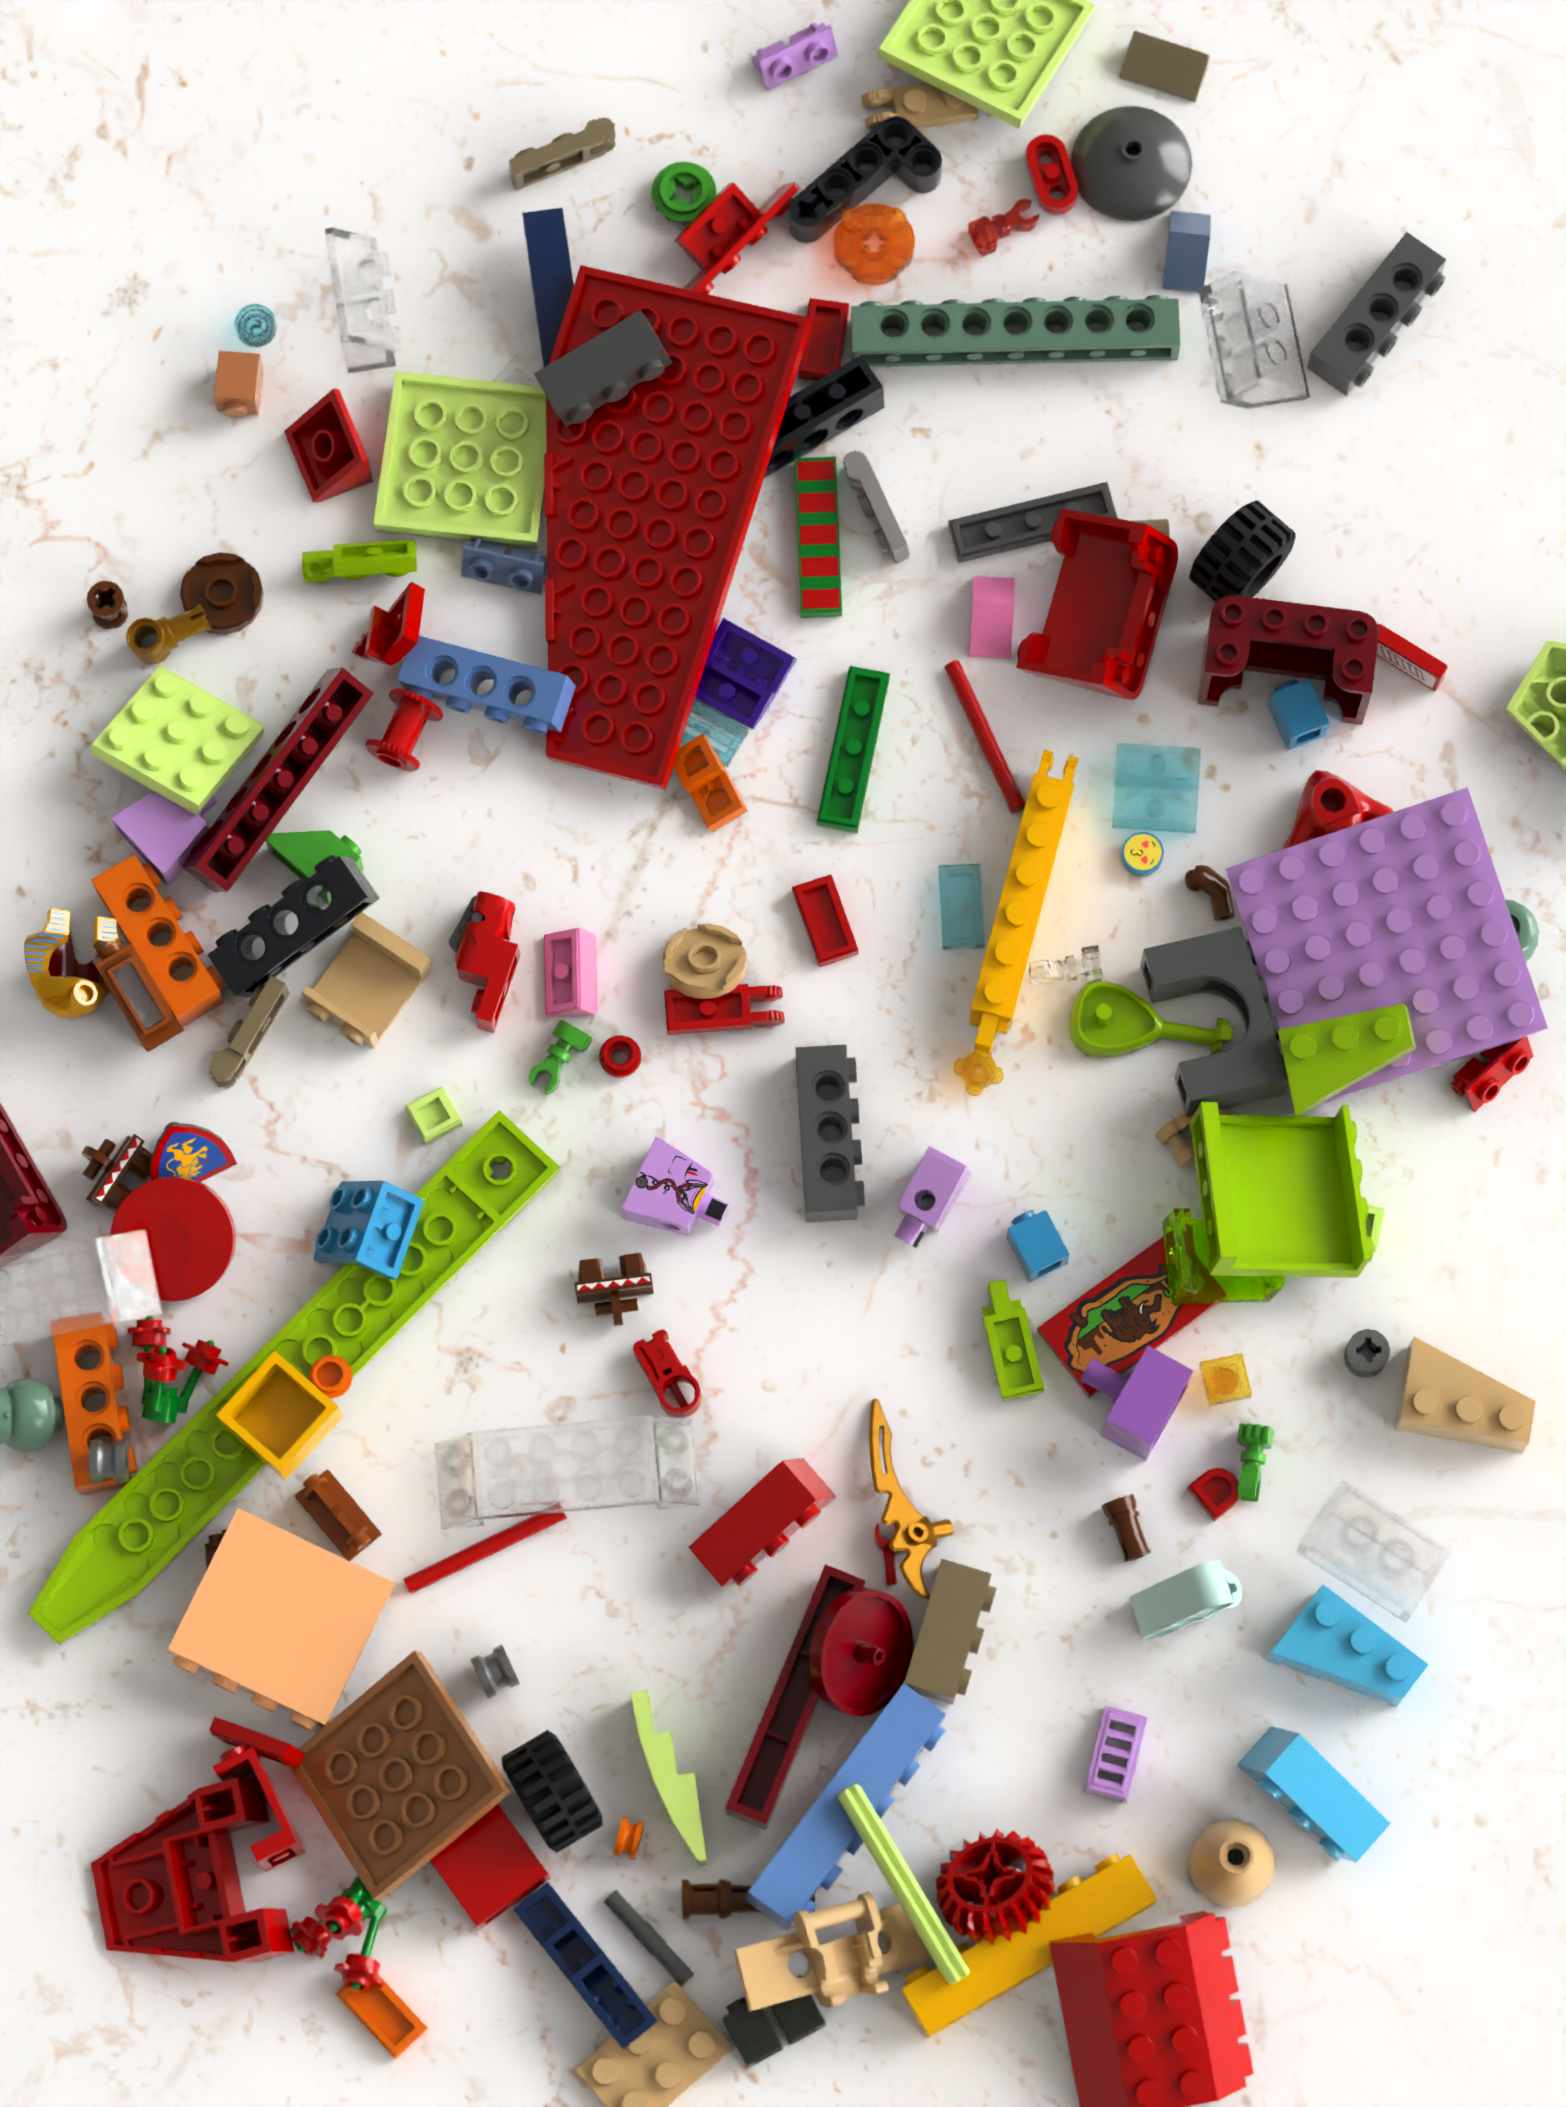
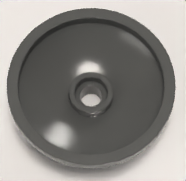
M1123 106L1102 112L1083 127L1073 145L1071 166L1078 185L1079 194L1093 209L1114 219L1141 221L1166 212L1179 201L1190 180L1192 155L1186 137L1180 128L1169 118L1149 108ZM1128 148H1136L1140 153L1132 156L1126 150Z

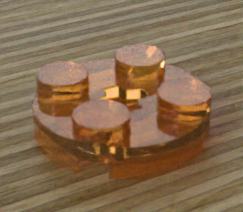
M876 203L850 208L844 212L840 223L836 227L834 234L835 259L841 269L843 267L859 283L867 285L889 283L896 279L906 266L910 265L914 256V232L906 219L905 213L899 208ZM871 236H877L879 240H884L886 245H880L878 252H870V246L863 245V242L869 240Z

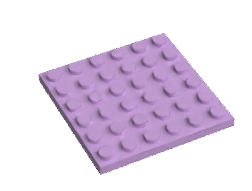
M1468 787L1226 868L1260 976L1265 980L1272 1013L1275 1015L1280 1029L1403 1003L1408 1007L1416 1049L1321 1104L1549 1030Z

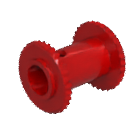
M392 689L388 696L398 706L382 740H367L365 746L369 753L385 764L405 771H416L420 766V762L411 753L426 721H440L443 717V712L435 703L422 695L405 689Z

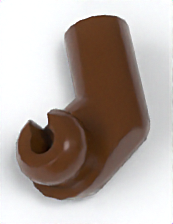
M1196 865L1195 869L1187 871L1185 874L1187 888L1195 892L1203 890L1210 896L1214 920L1223 921L1235 917L1230 887L1226 879L1207 865Z

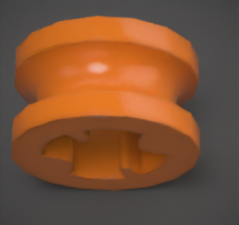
M622 1817L614 1848L615 1856L627 1853L631 1860H636L643 1834L644 1821L639 1820L638 1823L632 1824L627 1817Z

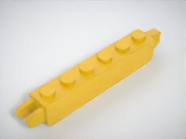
M1044 750L1038 773L1033 775L971 1005L970 1025L979 1027L974 1050L991 1054L996 1032L1007 1034V1030L1011 1029L1069 813L1075 784L1073 780L1079 758L1069 756L1064 766L1063 780L1047 777L1048 772L1052 768L1054 757L1052 751Z

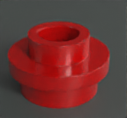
M623 1035L613 1036L606 1040L600 1048V1065L610 1076L617 1078L628 1077L640 1066L641 1050L632 1038ZM616 1052H625L628 1055V1060L623 1064L615 1063L612 1057Z

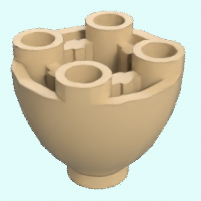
M1237 1819L1220 1820L1204 1828L1192 1842L1187 1857L1189 1877L1196 1890L1211 1903L1226 1909L1246 1906L1259 1899L1270 1886L1275 1870L1274 1850L1266 1835L1253 1824ZM1232 1849L1240 1850L1244 1855L1243 1863L1237 1866L1230 1864L1227 1859L1228 1852Z

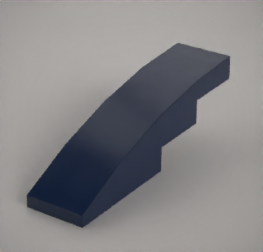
M563 208L522 213L543 367L549 364L574 286Z
M548 1882L513 1909L622 2049L626 2048L658 2022Z

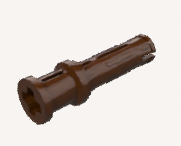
M689 1879L682 1880V1920L689 1919L691 1915H718L719 1919H726L731 1917V1913H759L760 1911L745 1900L747 1892L752 1885H731V1882L726 1881V1879H719L717 1884H691ZM814 1895V1896L812 1897V1899H811L814 1903H815V1895Z

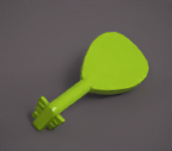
M1095 981L1084 985L1073 1002L1069 1022L1070 1039L1074 1046L1084 1054L1105 1058L1120 1056L1142 1049L1154 1043L1160 1037L1212 1046L1211 1055L1219 1053V1050H1222L1224 1044L1232 1041L1234 1027L1229 1026L1230 1020L1218 1017L1214 1029L1163 1021L1155 1010L1141 997L1119 984L1107 981Z

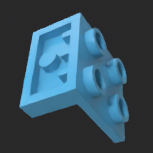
M384 1180L342 1181L331 1196V1209L325 1226L317 1235V1249L313 1259L319 1263L356 1264L388 1280H397L425 1200Z

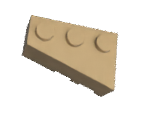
M1413 1337L1407 1351L1395 1430L1523 1453L1530 1443L1536 1401L1426 1342Z

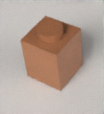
M219 351L214 389V400L218 412H223L225 415L233 418H244L248 414L259 415L264 372L260 354Z

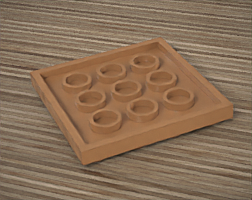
M413 1651L299 1747L298 1749L305 1753L300 1768H291L372 1899L378 1901L386 1898L512 1793L423 1653Z

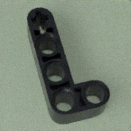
M891 116L886 118L792 200L789 207L790 233L799 242L811 243L817 241L894 173L915 192L929 193L940 184L941 153L904 117ZM891 137H899L905 142L901 145H891L886 140ZM867 162L873 164L875 168L870 171H863L857 168V166ZM919 164H927L933 169L922 173L915 170L914 167ZM833 188H840L846 191L844 195L839 197L831 196L827 192Z

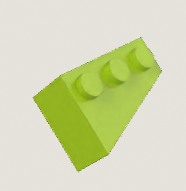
M1404 1003L1278 1030L1295 1114L1299 1117L1416 1049L1408 1007Z

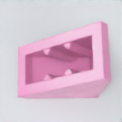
M973 576L969 657L1011 658L1015 578Z

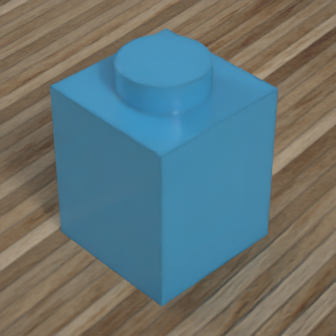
M1296 679L1289 680L1274 689L1275 692L1271 693L1268 707L1287 750L1326 736L1330 722L1310 679L1300 683Z
M1030 1210L1011 1221L1012 1227L1008 1228L1006 1238L1029 1282L1068 1264L1070 1254L1046 1210L1038 1214Z

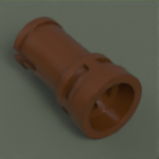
M1134 1494L1120 1497L1101 1505L1103 1513L1110 1520L1108 1521L1109 1526L1114 1527L1125 1562L1151 1553L1137 1518L1140 1514L1139 1511H1136L1137 1502Z

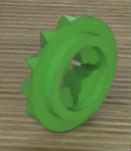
M676 162L666 166L657 174L652 184V199L656 211L664 215L668 222L674 220L686 225L689 221H693L716 197V185L711 174L702 166L692 162ZM676 182L685 191L693 189L691 192V205L683 198L675 199L677 197Z

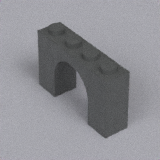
M1242 927L1153 946L1143 950L1140 966L1151 1003L1196 993L1214 994L1234 1005L1241 1014L1245 1024V1036L1230 1050L1178 1063L1175 1082L1186 1117L1193 1116L1201 1102H1218L1219 1110L1284 1095L1288 1077L1284 1057L1277 1043V1040H1280L1278 1030H1280L1275 1015L1269 1016L1265 1004L1269 1001L1267 986L1263 978H1257L1253 966L1256 965V961L1249 940H1245Z

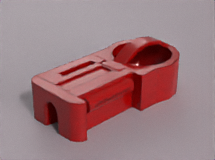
M658 1330L652 1334L650 1341L646 1342L642 1339L633 1345L635 1358L659 1398L664 1412L673 1418L689 1417L698 1410L701 1404L702 1394L698 1381L691 1375L686 1365L682 1366L673 1348L667 1341L669 1340L667 1331ZM677 1382H686L694 1388V1399L690 1404L687 1403ZM668 1387L680 1408H674L665 1401L664 1393Z

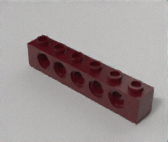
M343 667L327 669L181 867L211 891L228 892L368 703L374 692Z

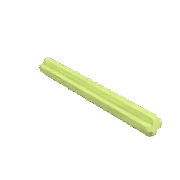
M855 1784L845 1789L838 1795V1800L944 1979L951 1985L965 1978L969 1974V1968L861 1786Z

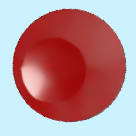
M169 1176L154 1179L139 1186L123 1200L112 1222L110 1245L118 1270L132 1287L154 1299L181 1301L204 1293L223 1277L233 1259L236 1232L228 1207L215 1191L194 1179Z

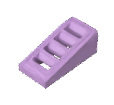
M1105 1706L1084 1792L1122 1802L1127 1801L1147 1721L1146 1716ZM1110 1721L1136 1727L1134 1735L1109 1729ZM1106 1737L1131 1743L1130 1751L1105 1745ZM1102 1754L1127 1760L1126 1768L1101 1761ZM1098 1770L1123 1776L1122 1784L1097 1778Z

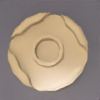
M709 923L698 924L697 929L687 931V928L678 931L667 942L663 952L665 977L675 990L685 996L708 999L727 994L740 984L747 969L746 950L742 946V941L737 934L723 926Z

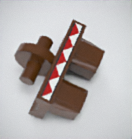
M135 1134L132 1137L127 1136L112 1160L108 1158L116 1147L112 1141L105 1139L98 1151L90 1146H85L81 1154L90 1162L82 1174L93 1181L99 1170H104L85 1200L94 1206L105 1205L115 1211L118 1210L123 1200L132 1192L129 1188L118 1182L125 1170H129L142 1180H146L150 1175L152 1154L142 1147L145 1142L143 1139Z
M641 1253L619 1256L620 1277L604 1278L602 1259L594 1258L579 1261V1282H574L577 1303L611 1300L610 1302L595 1303L596 1316L613 1314L614 1326L623 1325L622 1313L638 1311L637 1298L620 1300V1298L654 1294L651 1273H647Z

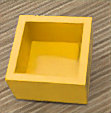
M276 1351L266 1359L216 1414L220 1424L284 1481L343 1418L339 1406Z

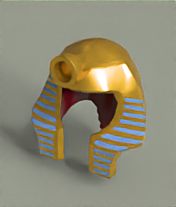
M51 908L47 911V923L43 930L39 933L28 935L25 939L24 955L28 975L42 1007L58 1017L67 1019L85 1016L97 1009L108 995L109 990L92 961L87 964H79L75 959L74 946L72 945L73 940L71 939L72 933L69 931L70 912ZM99 916L94 918L93 946L96 950L113 939H119L116 931V919ZM121 967L112 972L115 978H117Z

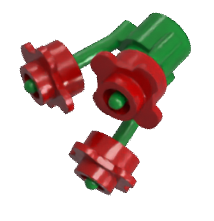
M151 1316L136 1320V1327L128 1328V1334H132V1346L144 1347V1352L137 1353L136 1360L144 1363L142 1372L144 1376V1390L141 1404H144L143 1418L163 1423H176L178 1412L187 1413L190 1396L202 1371L215 1375L220 1364L224 1366L229 1364V1362L219 1358L221 1349L214 1346L212 1340L205 1342L198 1339L195 1346L183 1342L182 1346L189 1350L184 1360H179L176 1357L175 1350L164 1347L166 1346V1334H171L170 1328L162 1327V1320L153 1319ZM188 1363L194 1366L181 1395L177 1396L178 1388L164 1384V1382L175 1380L178 1370H185Z
M357 1875L350 1887L344 1889L341 1896L334 1897L328 1905H317L315 1915L320 1919L318 1922L309 1916H306L300 1923L294 1921L290 1928L294 1935L291 1940L299 1952H303L309 1957L315 1954L319 1958H323L327 1951L326 1946L332 1941V1937L337 1940H343L346 1935L359 1936L364 1929L361 1922L369 1917L371 1920L361 1953L348 1954L344 1963L335 1964L334 1970L342 1974L344 1985L354 1990L368 1991L370 1986L376 1988L383 1986L384 1981L377 1977L380 1963L371 1958L370 1954L380 1921L387 1912V1908L381 1904L382 1901L372 1899Z

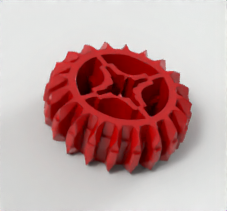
M996 1829L993 1836L987 1838L979 1832L978 1841L970 1843L963 1839L964 1849L960 1852L950 1850L949 1858L951 1862L940 1863V1873L942 1876L935 1879L938 1891L936 1893L937 1904L940 1910H943L942 1915L946 1923H949L950 1927L953 1926L961 1937L968 1934L969 1938L975 1943L985 1936L986 1940L993 1945L997 1937L1002 1935L1011 1942L1012 1933L1017 1930L1027 1935L1028 1927L1026 1924L1029 1922L1041 1924V1914L1039 1911L1050 1910L1049 1897L1055 1894L1052 1882L1054 1880V1873L1050 1863H1047L1048 1859L1045 1852L1040 1847H1036L1034 1841L1029 1836L1021 1839L1020 1835L1013 1830L1004 1837V1834Z

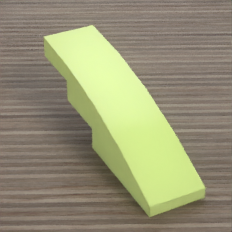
M648 1690L632 1692L630 1694L639 1739L654 1786L675 1830L698 1866L707 1865L695 1772L677 1775L671 1731L654 1734Z

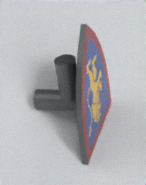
M171 1122L165 1126L164 1132L156 1143L151 1156L149 1173L151 1181L162 1177L179 1176L201 1182L236 1165L237 1162L224 1140L214 1132L193 1124Z

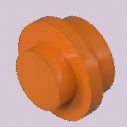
M327 1355L319 1358L312 1365L309 1372V1381L330 1399L344 1395L352 1384L351 1368L344 1359L338 1356Z

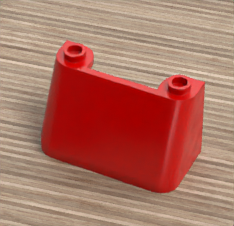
M1061 508L1058 519L1051 529V541L1055 546V550L1064 556L1045 627L1043 634L1032 632L1026 639L1021 641L1017 652L1018 662L1016 668L1025 673L1114 697L1134 700L1140 694L1145 682L1178 562L1177 544L1174 540L1148 524Z

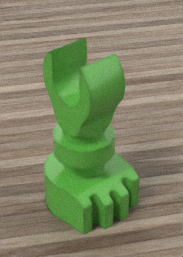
M559 1020L551 1034L558 1039L556 1044H550L547 1049L549 1055L543 1062L534 1066L529 1074L531 1086H533L539 1074L543 1072L551 1074L552 1079L545 1090L546 1095L553 1093L558 1088L560 1071L564 1062L569 1063L572 1057L569 1054L571 1049L584 1052L593 1040L588 1034L563 1020Z
M1239 1423L1237 1441L1239 1445L1246 1447V1451H1241L1240 1461L1244 1463L1238 1485V1497H1241V1500L1254 1502L1259 1500L1261 1465L1266 1463V1454L1263 1453V1449H1271L1274 1430L1270 1426Z

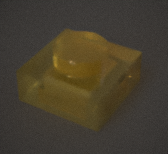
M1242 1353L1200 1362L1199 1367L1208 1406L1251 1398L1252 1392Z

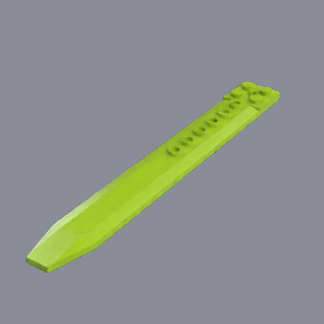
M499 1110L415 1194V1196L425 1201L397 1280H388L356 1264L346 1263L74 1536L27 1614L60 1645L135 1599L267 1466L226 1430L216 1416L266 1359L276 1351L309 1380V1372L315 1361L327 1355L341 1357L349 1364L354 1378L500 1230L502 1231L561 1171L560 1166ZM507 1161L511 1164L508 1169L510 1176L507 1179L499 1178L494 1180L491 1178L493 1170L490 1166L492 1163L496 1162L502 1165Z

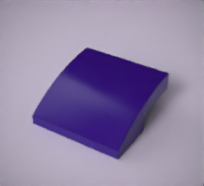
M723 618L715 632L695 698L754 730L786 680L797 658Z

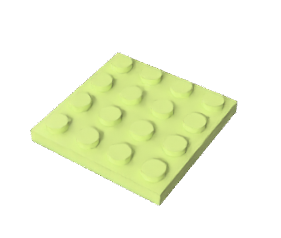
M910 0L880 45L877 58L1020 129L1093 15L1095 4L1087 0Z
M395 371L373 522L374 530L476 541L477 538H482L483 541L538 548L544 504V454H546V395L542 388L539 386Z

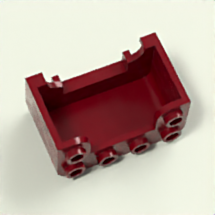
M1236 595L1225 596L1214 604L1203 650L1197 704L1218 707L1220 697L1231 688L1241 690L1243 670L1324 680L1323 700H1332L1338 705L1342 712L1341 722L1362 725L1373 690L1379 636L1378 625L1372 616L1362 611Z

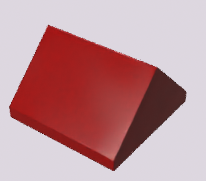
M332 389L284 431L313 502H321L373 482L368 458L339 389Z

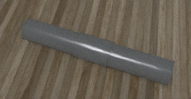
M617 1890L605 1899L604 1903L681 1986L694 1976L692 1970Z

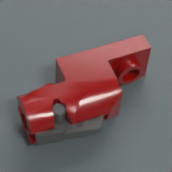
M479 891L477 896L472 897L463 913L460 922L449 939V946L456 953L455 962L459 979L485 988V990H477L471 1013L476 1014L475 1018L479 1029L494 1033L520 959L518 944L509 942L516 908H514L515 904L506 898Z

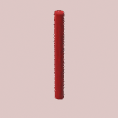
M952 661L946 664L944 669L1011 813L1020 812L1025 808L1023 797L960 661Z
M560 1503L403 1580L410 1594H413L567 1519Z

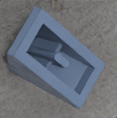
M1179 211L1170 212L1163 289L1203 293L1210 242L1211 215Z

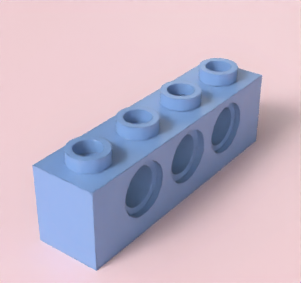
M419 636L418 643L405 655L397 679L406 690L422 695L430 701L432 698L445 701V706L454 711L469 714L470 709L485 712V718L501 724H508L509 719L523 722L522 727L526 730L546 735L547 730L561 733L576 685L567 675ZM455 669L454 678L449 683L439 684V678L444 671ZM492 679V689L484 695H477L479 685L485 680ZM524 690H532V697L526 704L516 705V698L519 693Z

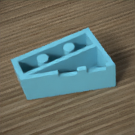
M1324 1584L1267 1658V1661L1278 1665L1283 1664L1305 1672L1309 1676L1345 1686L1346 1689L1394 1706L1399 1705L1429 1665Z
M1271 1726L1237 1764L1257 1782V1785L1265 1794L1274 1801H1278L1289 1811L1287 1813L1288 1816L1305 1831L1311 1830L1321 1840L1318 1843L1320 1848L1336 1861L1343 1858L1357 1863L1391 1824L1300 1733Z

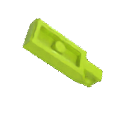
M414 539L335 544L333 545V550L302 552L304 581L325 583L328 578L332 579L333 577L358 580L375 574L400 577L409 572H417L416 541Z
M1005 1279L990 1282L987 1289L991 1306L982 1307V1320L1001 1400L1004 1402L1044 1393V1385L1025 1307L1022 1308L1020 1299L1010 1301Z

